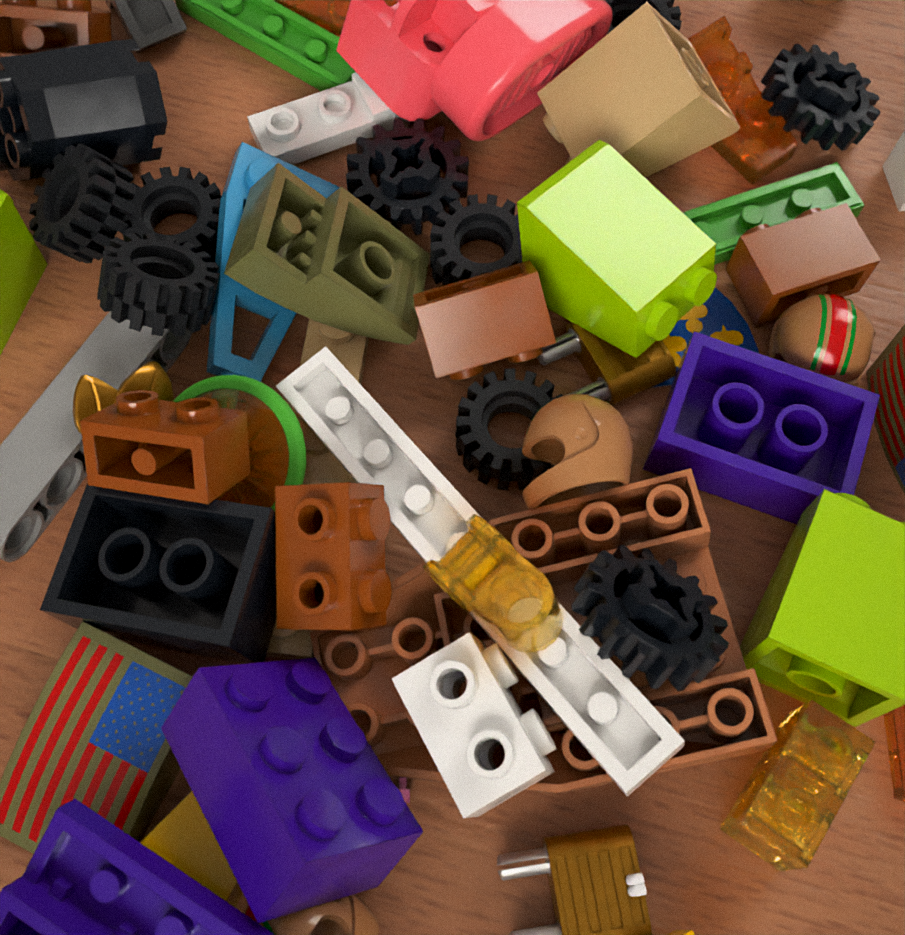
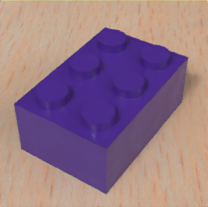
M694 331L676 370L643 470L662 476L691 468L699 490L797 524L804 510L824 489L833 493L854 495L880 395Z
M316 658L200 667L161 727L258 923L377 888L423 833L422 828L405 803L401 792L392 782L366 740L365 734L356 724L332 685L329 676L322 669Z

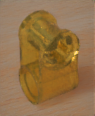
M473 514L466 521L468 530L439 561L429 559L423 566V569L457 604L467 612H473L509 646L518 651L528 653L545 650L558 638L562 631L564 619L561 606L551 583L541 571L521 556L492 525L480 516ZM531 597L543 601L539 613L530 621L518 623L508 620L510 609L520 599Z

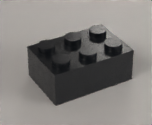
M87 482L40 610L78 629L83 621L120 640L242 664L264 662L276 624L275 511L269 507L216 499L210 504L196 503L89 486Z

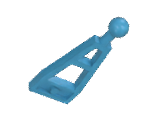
M244 142L240 144L234 154L220 199L215 258L220 275L211 312L207 372L216 376H245L261 382L296 312L270 301L224 274L249 190L277 163H280L325 198H328L340 187ZM235 305L270 319L249 360L231 353ZM226 390L216 392L214 399L218 401L220 408L237 410L242 391Z

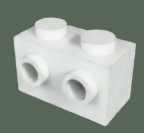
M469 632L392 678L463 818L479 817L555 772L546 756L556 750L555 743L535 709H531L524 714L522 713L509 689L519 680L509 660L497 643L486 648L483 641ZM465 680H467L466 690L464 694L459 697V687ZM502 744L505 750V759L502 765L497 768L493 761V753L496 747Z

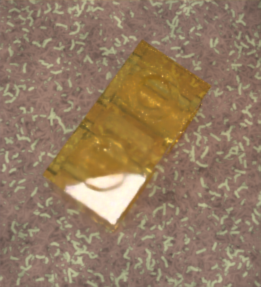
M813 700L785 715L775 732L777 742L769 750L764 751L720 827V830L780 872L808 868L876 743Z

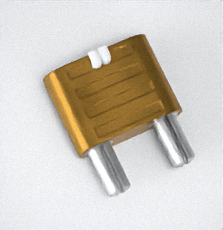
M572 322L567 324L566 334L555 338L556 344L542 347L543 353L537 357L542 365H547L574 352L593 383L570 394L594 396L608 402L610 405H614L662 383L676 374L674 359L663 340H656L639 357L635 358Z
M624 824L544 837L543 848L500 854L498 856L497 866L545 858V863L499 870L498 873L503 881L547 873L556 924L511 931L510 935H652L645 897L644 877L642 872L640 873L635 843L629 825Z

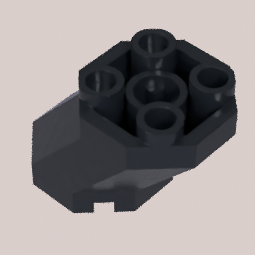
M135 40L108 41L25 55L0 57V171L7 170L14 181L43 178L41 175L46 167L51 170L54 168L53 158L58 153L65 156V148L70 145L77 147V144H84L120 165L159 160L163 147L152 148L154 136L165 135L168 121L157 72L149 61L138 62L133 56L132 52L141 50Z

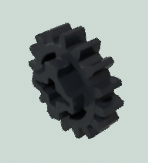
M799 43L794 44L790 51L783 48L761 79V83L766 86L761 93V98L774 102L768 111L770 116L780 117L784 123L782 129L785 132L794 129L801 132L802 143L807 145L813 138L814 141H818L822 150L828 151L833 143L842 151L847 150L851 143L857 145L873 127V122L880 115V111L874 107L879 100V96L866 91V88L871 83L870 79L862 77L856 69L857 65L853 62L846 65L840 63L838 52L832 51L828 55L827 52H822L816 44H813L808 52Z
M396 118L394 119L393 130L388 132L376 124L373 126V140L358 137L356 139L357 153L347 155V191L382 218L390 221L391 225L399 231L402 229L403 224H411L415 235H421L423 222L430 221L432 225H436V216L441 210L449 213V203L456 199L460 201V198H467L469 159L466 156H460L461 142L458 139L445 142V128L441 125L430 133L424 131V119L419 118L414 123L413 128H405L402 120ZM440 168L444 173L445 179L440 177ZM372 174L376 175L377 177V185L379 186L378 188L374 185V183L371 180Z
M619 545L613 555L602 550L593 563L588 565L574 587V590L579 595L572 604V611L587 617L579 629L581 634L588 637H598L602 646L599 648L597 655L601 659H608L615 655L623 661L621 666L622 675L628 679L639 670L645 673L650 687L657 690L667 678L677 691H683L692 680L698 684L701 683L720 661L719 657L729 645V642L721 636L728 627L727 620L711 614V611L718 603L716 598L703 595L698 587L700 579L695 575L683 578L676 573L677 563L675 560L670 558L664 565L660 564L658 560H655L650 549L643 548L637 558L625 545Z

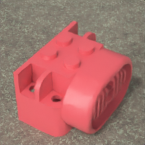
M351 0L336 51L400 118L416 122L418 118L425 121L443 111L467 138L472 141H484L499 134L542 105L537 92L607 35L612 23V10L605 0H396L398 3L391 7L384 0Z

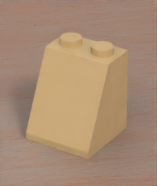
M648 2L638 8L537 92L547 111L542 117L546 128L559 143H564L570 155L566 160V164L596 141L601 140L612 146L646 178L731 136L741 129L691 42Z

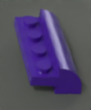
M73 799L57 808L23 875L5 886L0 892V935H275L77 799Z

